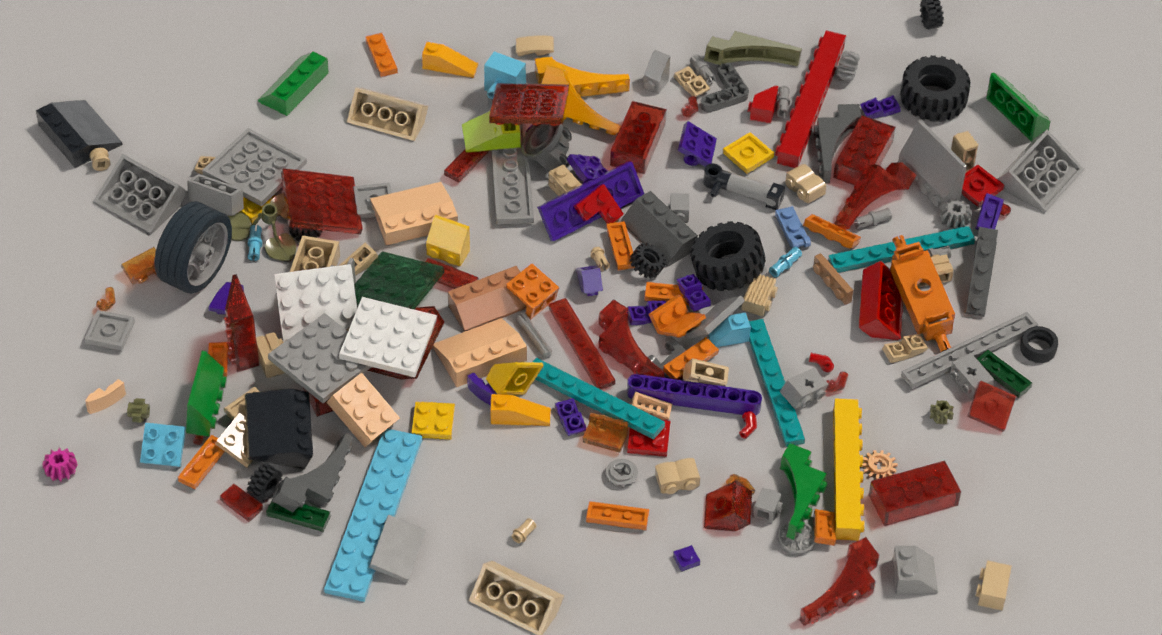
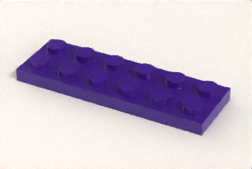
M628 161L538 206V211L550 241H555L602 217L597 212L587 221H583L574 207L575 204L601 184L606 186L620 208L644 195L645 193L633 162Z

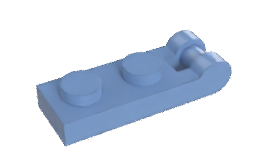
M794 207L776 210L775 216L791 249L793 247L811 246L810 237L806 234Z

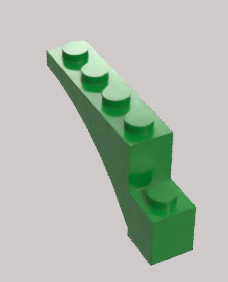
M789 443L782 455L780 470L784 471L793 493L794 514L789 522L787 538L794 540L798 533H802L805 519H810L813 511L812 507L817 506L820 500V493L825 492L828 482H825L827 473L811 467L813 463L810 460L812 451Z

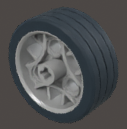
M198 201L182 206L169 220L159 239L154 259L157 277L185 293L193 294L204 289L218 274L228 254L232 238L230 218L226 214Z

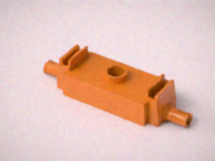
M899 235V238L898 236L894 237L892 241L896 251H894L890 271L917 334L923 333L926 341L936 340L940 353L952 348L947 335L952 334L955 312L928 250L923 251L920 242L907 245L903 235ZM924 282L930 286V289L921 291L917 285ZM947 318V319H945V320H942V321H939V322H936V323L928 324V323H931V322H934V321H937V320H940V319Z

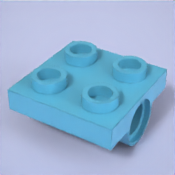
M145 423L140 463L181 467L186 427Z

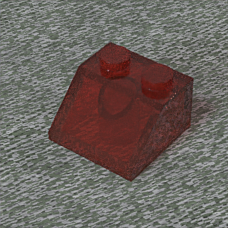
M735 480L706 494L704 528L735 532L750 525L752 491Z

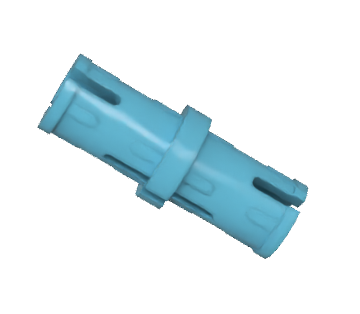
M255 225L250 227V238L247 245L249 247L248 259L253 261V255H255V261L260 259L262 227L257 225V231H255Z
M793 247L786 255L780 256L779 261L769 268L770 274L773 277H778L784 270L790 269L792 264L802 256L801 250Z

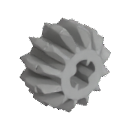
M852 51L843 52L837 69V78L850 82L854 79L860 60L859 54Z
M949 199L947 203L943 204L940 211L942 224H947V228L954 227V229L968 226L972 210H970V205L965 204L964 201L959 202L957 199L955 201Z

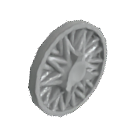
M789 522L781 527L778 541L784 550L792 554H804L812 550L815 545L814 529L810 525L805 523L802 533H798L794 540L787 538Z

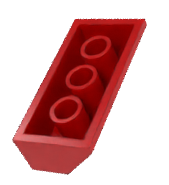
M879 261L863 269L859 328L871 338L900 340L903 299L890 268L882 261Z

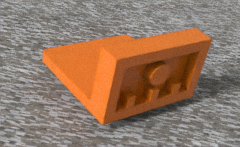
M530 264L506 284V287L526 304L525 314H527L530 320L556 300L559 287L534 264Z
M676 295L649 313L657 334L677 338L683 337L687 334L688 330L699 326L701 321L706 319L705 314L689 312L681 295Z

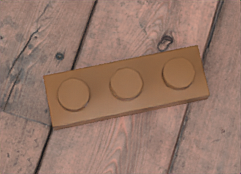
M821 253L815 255L814 272L824 280L827 287L833 290L839 300L845 305L851 303L853 289Z

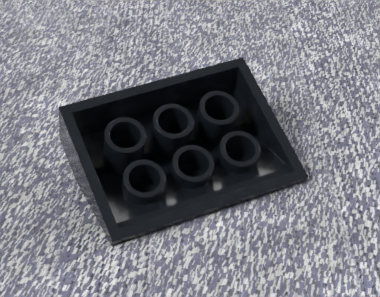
M86 100L53 102L35 110L39 127L74 168L91 161L90 153L96 148H104L109 152L123 145L122 141Z
M281 389L246 393L245 412L248 460L305 469L313 457L309 392L296 389Z

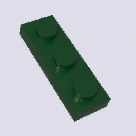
M987 350L977 358L995 381L1018 398L1032 387L1030 380L991 351Z
M271 500L266 510L268 517L324 532L331 518L330 511L305 504L291 512Z

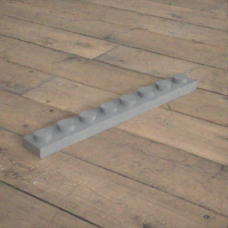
M1025 312L903 370L901 377L911 389H914L951 371L953 361L970 353L975 358H978L987 350L993 351L1022 337L1028 328L1038 326L1039 324L1028 312Z

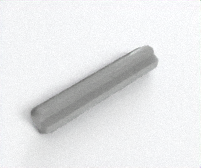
M522 313L518 315V323L542 357H550L552 349L527 314Z

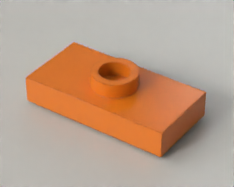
M211 342L208 346V354L224 367V376L227 377L228 342Z
M815 509L813 514L814 542L834 546L836 542L835 512Z

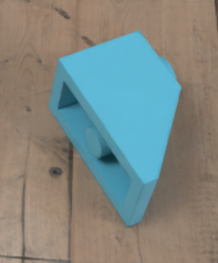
M746 313L729 315L708 334L709 340L716 347L749 342L751 326Z

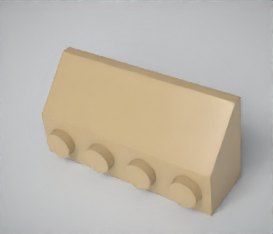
M355 87L347 122L415 141L425 123L429 106L369 89Z
M490 561L483 564L469 601L536 635H543L556 617L564 595L495 561Z

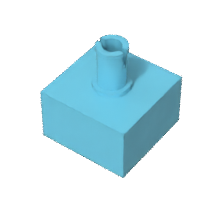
M494 51L484 64V90L487 91V96L490 99L494 100L497 96H501L517 102L526 89V63Z

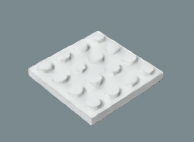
M351 264L274 274L283 343L324 313L344 329L351 326L357 311Z
M362 297L340 350L339 359L415 377L437 321V315Z

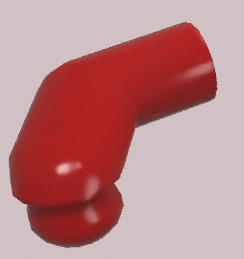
M810 353L809 362L819 364L824 372H831L834 369V364L829 356Z
M751 411L745 412L742 415L746 426L739 434L744 439L757 429L756 415Z

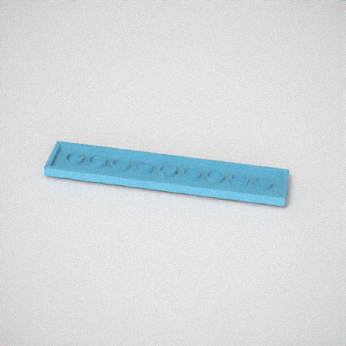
M387 429L382 433L325 585L324 591L326 594L365 602L376 570L369 568L372 556L388 514L393 517L396 516L422 443L421 435Z

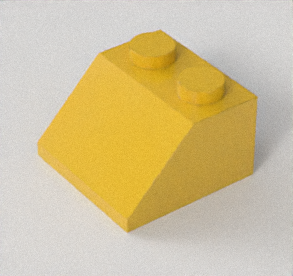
M435 215L426 241V255L446 261L449 264L461 266L470 252V226Z
M536 362L494 364L485 379L497 394L525 395L544 365L543 363Z

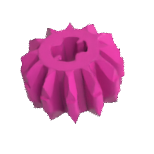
M58 448L57 451L51 450L50 454L45 455L42 466L47 477H50L52 481L58 478L61 482L63 478L69 480L70 475H75L78 463L73 452H70L67 448L63 451Z

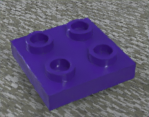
M687 121L683 126L678 151L684 154L683 160L687 165L696 166L701 164L705 167L712 163L717 138Z
M569 154L566 159L583 184L608 172L602 165L601 160L596 156Z

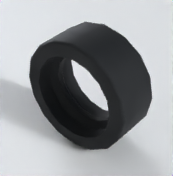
M1043 326L1030 327L1022 336L1020 350L1029 361L1035 363L1049 362L1055 357L1057 352L1058 337L1049 328ZM1041 339L1046 341L1050 348L1038 350L1030 346L1028 341Z

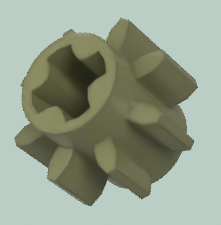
M136 398L134 402H129L127 416L132 417V422L142 423L144 419L149 418L150 404H145V399Z
M937 400L936 405L930 406V419H934L936 424H947L948 419H953L954 406H950L947 401Z

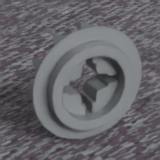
M627 459L614 460L606 468L608 481L613 482L615 486L622 485L624 488L625 485H632L633 481L637 480L638 469L633 462ZM625 469V475L619 477V473Z

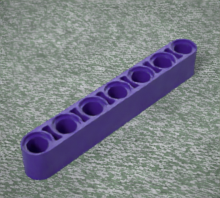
M639 374L631 375L627 382V395L630 399H632L635 392L671 403L674 406L743 415V413L749 411L758 415L761 411L762 395L755 390Z

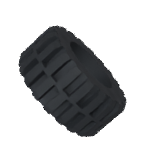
M936 55L921 57L920 60L916 59L912 64H909L903 73L900 90L901 101L904 107L911 111L912 115L915 117L919 116L922 120L928 119L930 122L939 120V122H943L946 119H953L966 108L971 83L969 74L963 69L962 65L956 64L953 59L949 60L944 56L936 57ZM925 86H938L946 91H932L925 88Z
M727 221L725 224L721 222L717 226L708 227L707 231H702L699 234V238L696 237L690 250V257L697 278L704 286L713 290L716 288L718 291H733L734 288L740 289L745 284L749 285L753 282L754 278L757 279L760 275V271L762 272L766 262L758 232L742 222L734 223L733 221ZM735 254L731 257L720 259L726 255Z

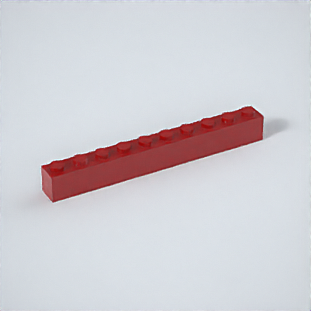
M826 30L824 36H820L819 49H815L813 56L815 59L810 61V72H806L805 84H801L799 94L801 95L796 97L794 105L796 107L792 108L790 113L791 120L786 122V133H782L780 138L781 145H777L775 156H778L777 164L796 168L800 165L845 48L846 35Z

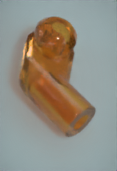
M106 288V298H101L100 301L96 302L99 310L107 311L116 303L114 288Z
M731 474L726 480L729 487L734 488L738 485L747 496L753 495L756 491L750 482L742 476Z

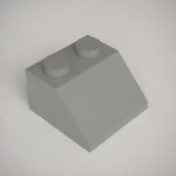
M895 546L892 562L896 594H937L934 557L917 546Z

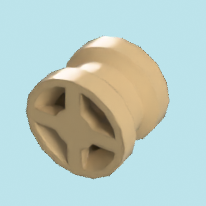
M96 148L90 153L94 170L104 171L110 167L111 163L106 149Z

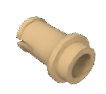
M595 247L590 251V257L594 259L600 271H604L603 265L606 270L610 267L604 256L605 251L602 248Z
M527 518L518 529L515 528L513 530V540L517 543L525 542L526 537L537 527L536 523L532 519Z

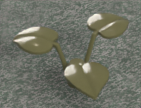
M297 189L290 190L275 196L270 203L263 206L262 213L258 214L252 225H250L249 217L243 213L228 216L232 225L231 240L242 241L247 239L250 227L256 225L262 219L264 223L272 225L275 237L268 239L265 244V251L268 256L279 261H291L296 254L295 240L288 233H282L278 236L275 221L279 215L283 219L288 220L293 211L297 213V209H301L299 191Z

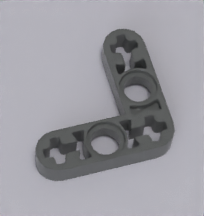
M731 63L717 65V76L726 89L703 96L701 98V109L704 112L710 113L745 102L748 99L749 89ZM729 80H735V81H737V83L732 84V83H729L728 81H729ZM721 97H728L729 100H726V101H725V100H721L720 98H721Z

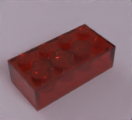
M632 101L611 148L610 166L618 167L628 161H632L636 172L645 174L666 125L667 109Z
M862 115L835 162L833 178L867 190L893 143L896 127Z
M945 460L872 480L869 489V497L884 526L958 506L961 496V490Z

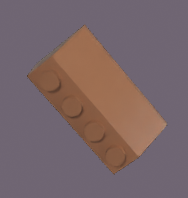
M517 266L448 291V307L464 332L526 309V304L506 287V284L520 273Z

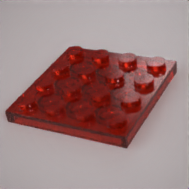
M497 83L489 115V123H495L496 125L512 123L514 125L550 124L552 126L563 124L569 95V84Z
M282 169L281 179L289 227L361 235L363 227L361 216L357 213L353 188L355 186L354 177Z

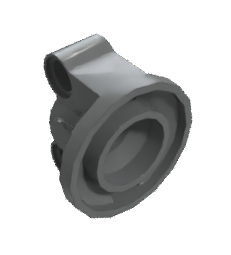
M556 115L544 116L535 122L525 135L521 146L522 153L529 160H536L548 172L561 165L568 168L570 164L566 160V154L569 150L568 142L572 140L571 132L567 127L563 126L562 121Z

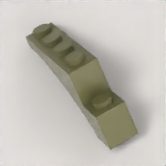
M734 31L730 40L712 36L706 46L704 61L718 65L736 61H768L798 66L802 48Z

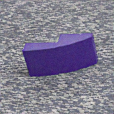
M894 95L880 101L875 97L860 104L867 119L886 117L901 112V108Z
M694 274L677 279V284L693 311L711 306V300L702 290V283Z
M226 282L212 299L208 307L209 311L220 315L228 313L235 307V299L244 292V285Z
M647 301L646 306H628L626 313L630 326L652 323L649 313L666 303V301Z
M474 372L467 375L468 389L480 400L491 405V394H497L489 383L485 385L483 379L478 378Z
M574 398L555 403L556 412L568 436L587 431L581 412L578 411Z

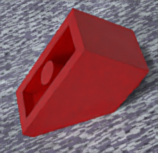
M775 85L754 95L753 102L749 101L748 112H751L750 120L765 123L772 122L779 86Z

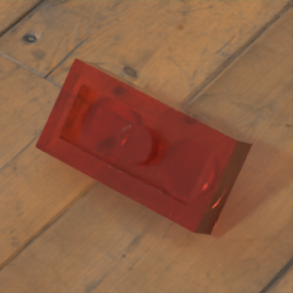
M236 484L231 485L220 495V501L248 522L263 510V505Z

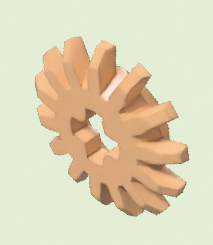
M873 450V455L868 452V458L863 457V461L866 462L863 463V467L866 468L864 472H871L869 477L876 474V480L879 479V475L886 480V475L892 477V473L897 471L894 467H897L898 463H892L896 458L890 459L891 453L883 454L884 450H881L880 453ZM882 462V465L885 467H881V469H878L877 466L874 464Z

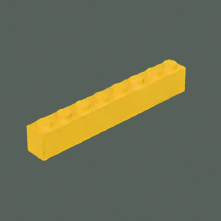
M835 398L833 406L836 540L859 541L860 533H864L865 523L861 521V516H864V504H860V500H863L864 488L860 487V483H863V471H860V467H863V455H859V451H862L863 439H859V435H862V423H859V419H862V408L858 406V399Z

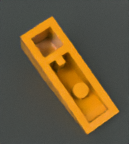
M426 42L422 52L423 69L474 78L476 74L477 62L443 44Z
M491 394V424L550 426L551 408L513 395Z

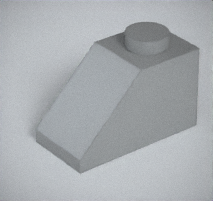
M658 50L653 51L644 73L643 88L659 94L669 82V55Z

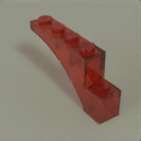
M902 162L891 163L886 170L879 164L867 165L862 172L861 178L854 185L853 192L846 199L842 211L837 215L834 224L843 229H849L860 213L873 201L895 190H909L917 175Z
M613 299L599 312V325L605 330L599 335V349L613 357L618 363L628 367L635 374L664 378V371L642 352L634 340L628 325V308Z
M866 537L848 546L847 563L835 583L814 602L801 608L799 620L803 626L816 623L820 618L826 615H833L839 609L845 606L849 607L856 601L868 598L874 593L876 581L869 572L877 567L879 554Z

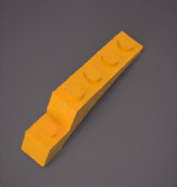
M553 57L535 58V74L538 86H541L548 65L568 71L567 76L581 97L629 91V74L591 73L566 66L554 60Z
M547 65L541 86L546 88L545 91L556 94L551 112L556 113V116L560 119L572 118V122L583 125V122L590 124L589 128L595 130L604 128L606 129L605 133L616 136V133H623L624 126L604 118L581 98L567 76L568 71Z

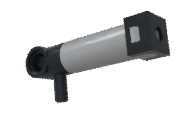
M715 163L705 166L703 183L707 188L712 189L710 191L711 197H716L721 188L764 202L767 208L778 210L784 200L785 186L773 182L771 186L722 170V167Z

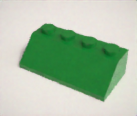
M314 51L299 57L258 99V102L288 116L329 74L328 58Z
M994 72L990 74L986 99L1031 142L1048 129L1049 131L1051 121L1047 116L1038 110L1007 79Z
M206 351L201 352L187 404L186 433L210 437L211 429L216 427L217 417L215 415H219L220 404L218 402L223 400L224 390L222 388H226L227 377L224 376V367Z

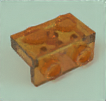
M155 247L121 264V268L132 285L136 283L142 284L149 279V276L156 275L154 266Z
M591 413L588 427L583 436V443L621 453L628 436V423L619 419L605 417L601 414Z

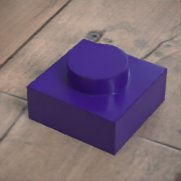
M692 545L673 551V557L681 572L700 566V559Z

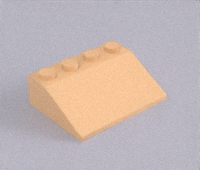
M442 182L370 198L385 245L427 236L435 215L458 222V215L453 201Z
M502 318L432 344L433 349L456 387L467 384V375L473 372L478 378L486 377L494 364L527 361V346L520 334Z

